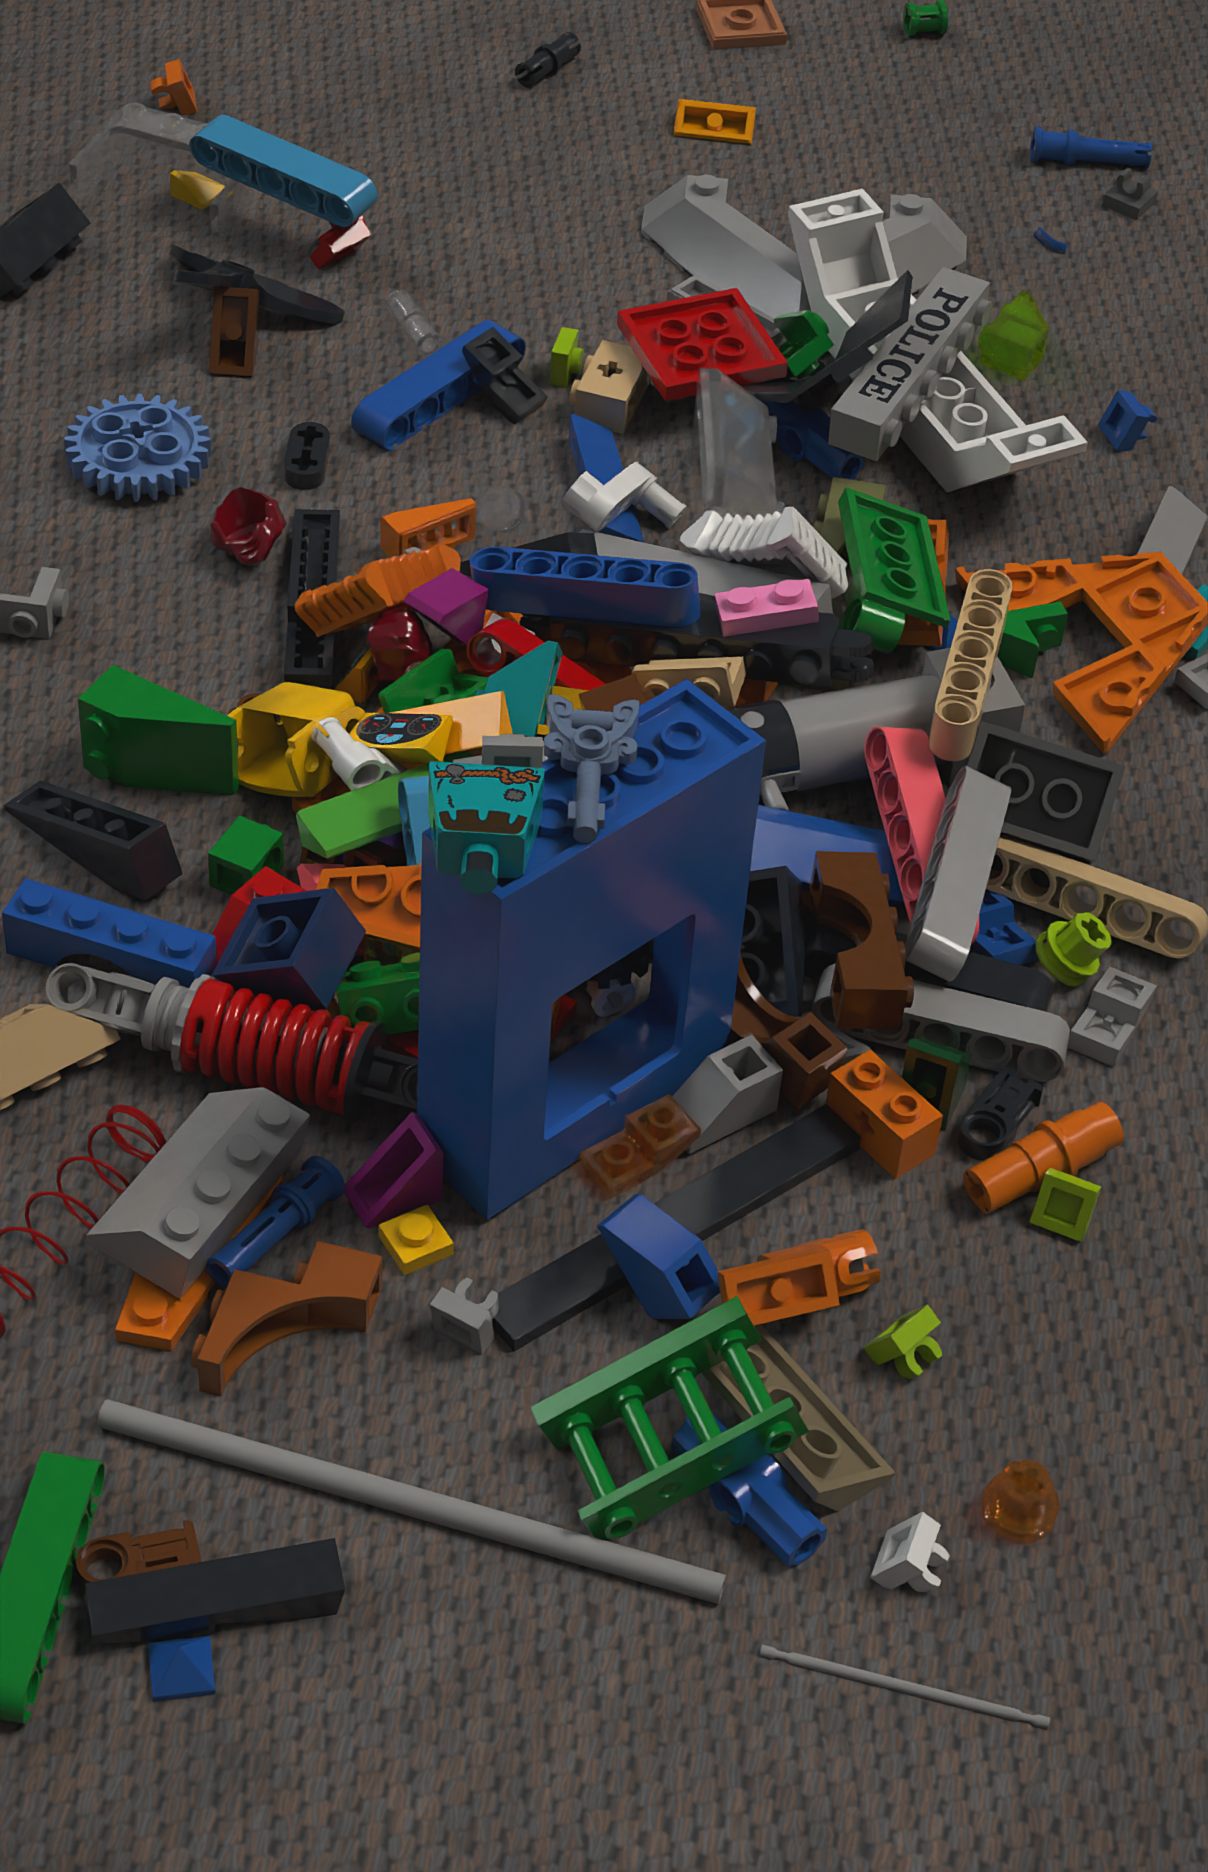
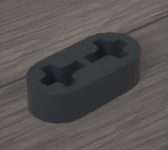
M304 422L292 428L284 460L285 481L289 486L299 490H311L323 483L330 454V432L326 426L316 422ZM307 441H313L312 447H305ZM303 465H310L307 470H302Z

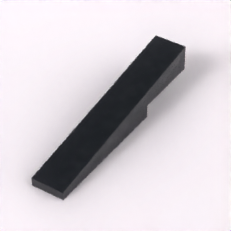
M295 509L287 605L288 624L284 682L333 690L335 633L316 637L315 632L297 615L295 603L300 595L307 590L312 591L323 585L327 586L334 582L337 583L340 510Z

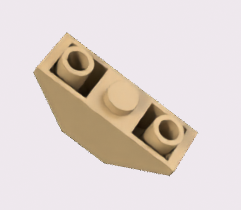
M29 1004L1 1018L0 1110L14 1103L15 1100L12 1094L30 1086L32 1091L39 1090L60 1080L59 1070L75 1062L78 1067H83L104 1058L107 1055L105 1047L121 1040L117 1030L49 1004Z

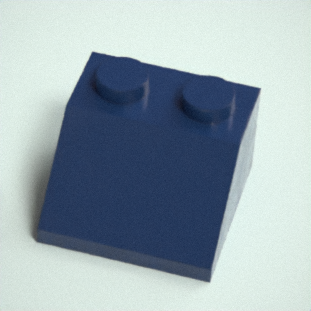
M334 888L253 898L211 976L215 980L231 984L235 991L241 988L251 989L255 997L262 993L269 994L273 998L274 1003L279 999H287L292 1003L293 1008L296 1005L305 1004L312 1011L327 1009L349 964L355 956V952L366 930Z

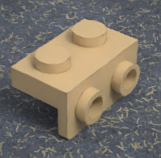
M743 657L650 660L649 664L634 666L632 675L636 674L643 692L652 690L655 697L683 680L688 679L723 707H735L747 673Z

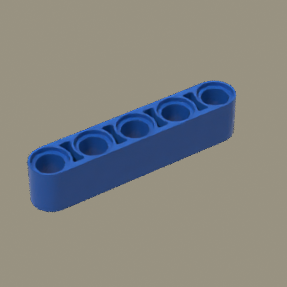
M491 320L482 321L360 401L352 414V429L382 448L391 451L395 448L392 445H400L424 429L422 425H430L454 409L451 407L452 405L458 406L482 390L462 353L464 345L494 327L524 357L526 351L525 340Z
M507 547L483 548L476 551L470 557L472 580L489 589L486 610L664 627L689 626L695 623L701 615L698 573L689 564Z

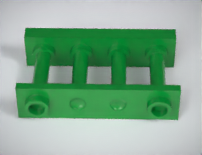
M738 1296L530 1407L539 1427L555 1449L570 1445L596 1500L577 1511L581 1520L595 1538L606 1541L624 1537L630 1534L640 1522L767 1454H776L788 1449L797 1438L809 1432L790 1397L774 1405L747 1352L749 1347L762 1340ZM724 1361L727 1363L753 1416L722 1433L695 1378L698 1374ZM674 1389L701 1444L669 1461L643 1406L646 1402ZM618 1417H622L648 1473L617 1489L591 1434L594 1430Z

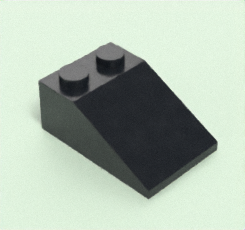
M787 866L750 871L740 950L744 967L757 990L772 1006L787 1015L801 1017L806 940L802 882Z

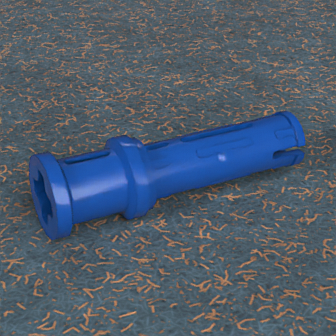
M1035 126L1030 142V162L1047 159L1062 161L1064 165L1070 166L1078 160L1149 168L1152 155H1148V152H1152V143L1079 137L1078 132H1075V130L1058 133L1043 131L1042 127Z
M309 1157L303 1163L301 1173L290 1183L279 1184L274 1189L270 1205L215 1255L207 1259L206 1270L209 1276L218 1285L227 1288L234 1269L246 1272L293 1228H304L311 1224L315 1219L316 1211L327 1200H336L345 1191V1183L338 1169L323 1157Z

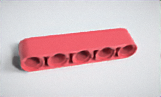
M874 727L868 733L865 741V760L911 924L946 798L934 755L929 748V738L924 730ZM979 916L971 945L977 939L979 932Z

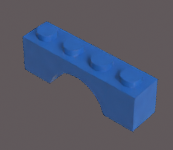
M27 878L24 879L2 912L6 953L55 968L58 962L68 955L90 954L109 960L124 969L132 977L154 985L161 978L168 977L177 980L179 985L190 988L196 978L198 979L202 974L211 976L217 966L216 936Z

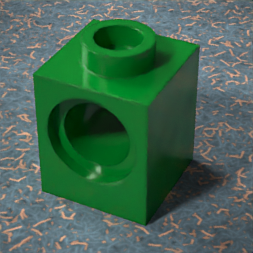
M239 815L208 852L209 886L232 895L265 866L279 873L284 867L283 833L272 829L268 825L257 823Z

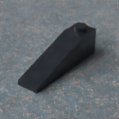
M39 781L3 805L5 811L116 890L147 900L162 893L169 883L183 874L166 823L44 781Z

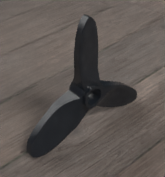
M172 244L169 253L171 257L197 271H176L174 282L191 284L199 288L211 290L213 294L214 286L258 289L259 306L329 324H339L343 321L345 311L332 302L290 287L278 280L255 274V270L228 260L219 262L206 256L192 253L177 245Z

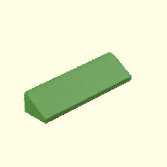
M464 750L445 756L443 762L453 763V760L474 756L469 751ZM429 763L299 810L296 814L302 846L330 859L402 832L398 803L399 779L429 776Z

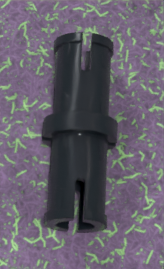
M565 32L551 44L539 46L532 57L516 66L515 76L527 70L524 76L517 79L522 86L531 87L545 75L551 73L554 75L560 71L564 62L580 53V43L571 49L569 48L571 44L579 40L578 37L571 32Z

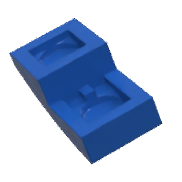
M986 889L979 913V932L977 939L971 945L976 954L1021 966L1039 961L1035 948L1036 940L1014 922V904L1004 895Z

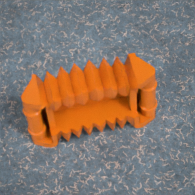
M441 544L426 551H413L400 556L372 561L358 568V574L354 576L348 575L343 581L303 592L295 603V611L315 632L316 637L369 624L377 620L381 612L401 605H407L403 600L414 589L451 568L460 572L461 559L455 549Z

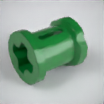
M937 0L935 5L915 6L913 2H906L903 11V27L907 36L914 37L916 33L936 32L938 35H945L948 29V9L945 1Z

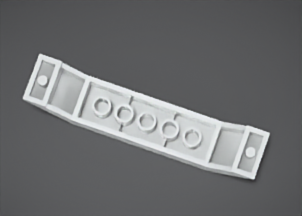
M863 188L791 205L788 211L812 313L818 314L829 328V334L827 335L834 344L828 351L835 359L846 332L898 280L882 222L884 212ZM912 294L910 299V308L916 301ZM890 334L868 348L872 356ZM962 351L957 354L952 370L948 374H942L934 394L930 398H924L915 419L912 422L907 421L902 427L900 434L902 440L946 492L1025 471L1085 452L1088 444L1085 438L1064 415L1025 425ZM866 364L849 374L853 381Z

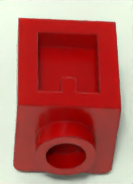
M362 215L348 227H341L329 222L332 228L318 238L320 245L309 256L315 267L321 269L357 251L371 236V233Z

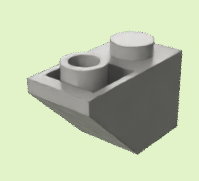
M753 1035L745 1037L708 1055L660 1110L659 1119L686 1151L691 1154L777 1111L783 1069Z

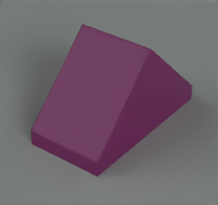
M451 568L409 592L403 602L439 631L467 647L469 639L483 629L489 589Z
M411 1112L345 1184L344 1193L367 1228H372L424 1205H430L442 1200L444 1152L419 1114Z

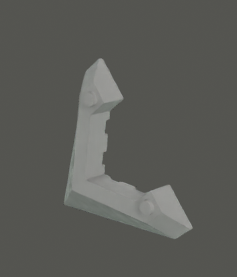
M687 175L644 206L641 234L650 242L654 240L664 249V255L681 271L687 270L692 276L696 274L722 290L737 288L749 305L772 318L783 313L811 311L797 253L726 203L728 179L716 178L712 175ZM914 194L903 196L891 195L888 219L882 222L895 271L899 279L909 270L913 276L911 294L914 292L919 294L926 289L942 267L956 271L966 265L967 236L932 198H923Z

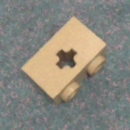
M602 340L594 356H587L582 379L573 382L569 404L575 406V415L607 427L613 432L624 434L649 385L650 376L631 346Z

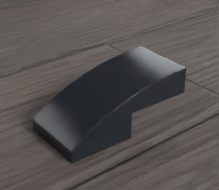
M494 327L463 346L462 353L475 378L494 405L511 423L517 424L544 405L548 396L518 368L523 356Z

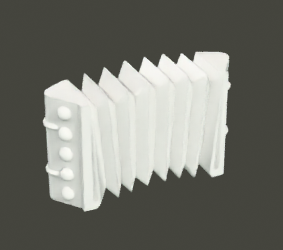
M785 507L782 515L778 511H775L773 515L767 513L765 518L758 514L755 520L750 515H747L745 520L739 514H736L733 518L729 513L722 519L715 511H705L703 516L684 531L680 537V541L692 554L830 584L831 599L843 594L848 587L845 569L847 563L794 507Z

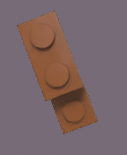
M317 1241L310 1261L300 1262L294 1283L234 1269L226 1291L218 1289L214 1296L210 1311V1322L212 1325L208 1334H199L193 1348L191 1366L198 1369L199 1391L222 1396L230 1379L249 1358L264 1347L293 1334L334 1328L366 1332L382 1291L383 1256Z

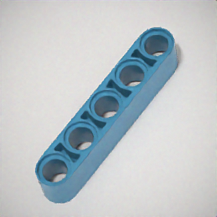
M222 114L215 117L189 141L193 157L202 166L341 227H348L375 204L378 198L375 185L364 174Z

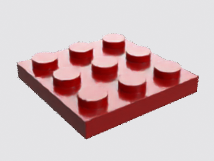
M737 288L618 310L617 326L665 401L683 399L713 391H723L728 388L753 383H763L768 380L783 378L787 375L788 362Z

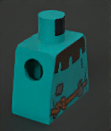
M429 761L428 814L436 869L442 874L460 875V884L463 889L472 894L480 895L493 891L497 885V878L517 879L523 876L542 819L545 768Z

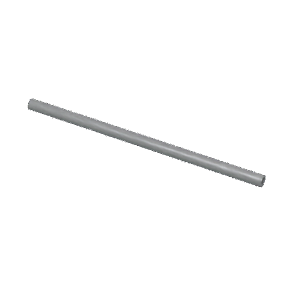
M106 1399L98 1415L97 1425L102 1429L718 1605L724 1590L727 1577L725 1574Z

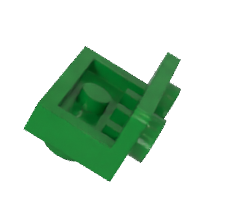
M810 310L783 313L773 319L786 339L778 347L788 362L787 375L781 378V380H787L791 377H797V379L806 377L819 366L817 359L834 346L827 335L829 334L827 324L818 314L812 313Z
M440 649L379 693V700L384 713H390L473 697L478 689L485 691L488 677L459 673L452 651Z
M420 952L403 957L401 963L381 966L379 961H367L356 964L349 969L350 972H345L336 995L341 1015H345L350 1019L351 1028H354L361 1021L370 1023L377 1021L385 1024L387 1035L419 1030Z

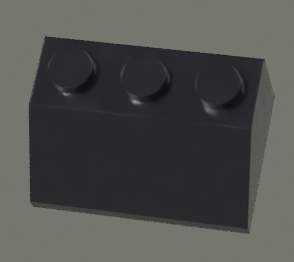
M60 182L0 225V298L8 292L14 298L34 283L30 277L33 272L41 276L58 262L54 254L60 251L64 256L83 241L78 234L91 223Z

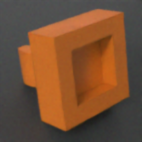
M180 59L165 63L166 78L158 77L150 82L152 95L161 92L168 93L167 96L158 99L159 109H174L177 105L181 115L196 113L195 91Z

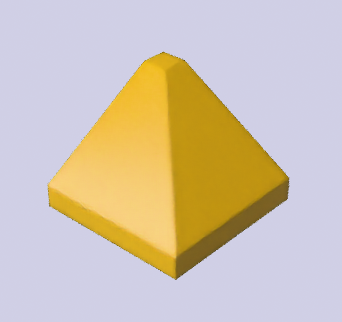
M174 170L170 173L171 196L201 210L228 192L227 186L197 172Z

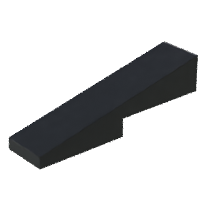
M331 1538L85 1583L83 1594L90 1644L209 1636L214 1634L216 1624L304 1619L336 1615L345 1592V1585L336 1540Z

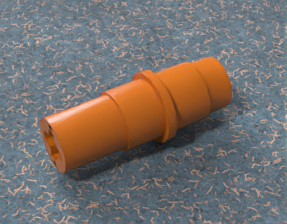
M1097 1102L1083 1110H1075L1054 1122L1050 1120L1042 1121L1035 1126L1034 1132L1011 1143L1007 1149L964 1171L963 1182L968 1196L983 1213L988 1214L1031 1191H1039L1049 1168L1076 1177L1079 1169L1102 1158L1106 1152L1122 1144L1124 1141L1122 1125L1115 1112L1104 1102Z

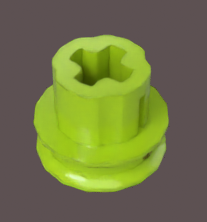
M1088 912L1076 914L1068 923L1064 921L1051 923L1047 931L1037 936L1035 948L1040 962L1054 978L1068 986L1078 987L1086 982L1087 977L1098 971L1100 966L1099 956L1110 947L1111 936L1101 920Z

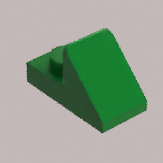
M1061 601L1008 611L997 655L1004 668L1033 678L1038 652L1061 646L1068 615Z

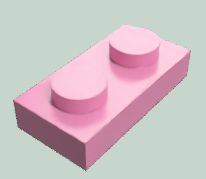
M810 579L784 580L777 584L752 588L738 587L731 591L714 593L715 608L723 637L819 622L818 604Z

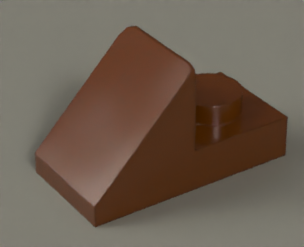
M214 286L209 374L253 377L260 340L257 336L258 289Z

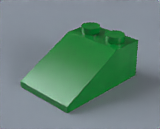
M115 665L107 669L78 697L83 768L88 770L94 777L101 780L108 779L123 787L224 795H234L239 790L236 719Z

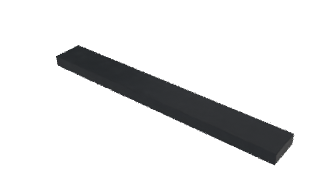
M825 1104L654 1204L700 1238L701 1241H704L859 1150L861 1137ZM602 1234L498 1293L499 1310L492 1319L493 1329L514 1352L630 1284Z

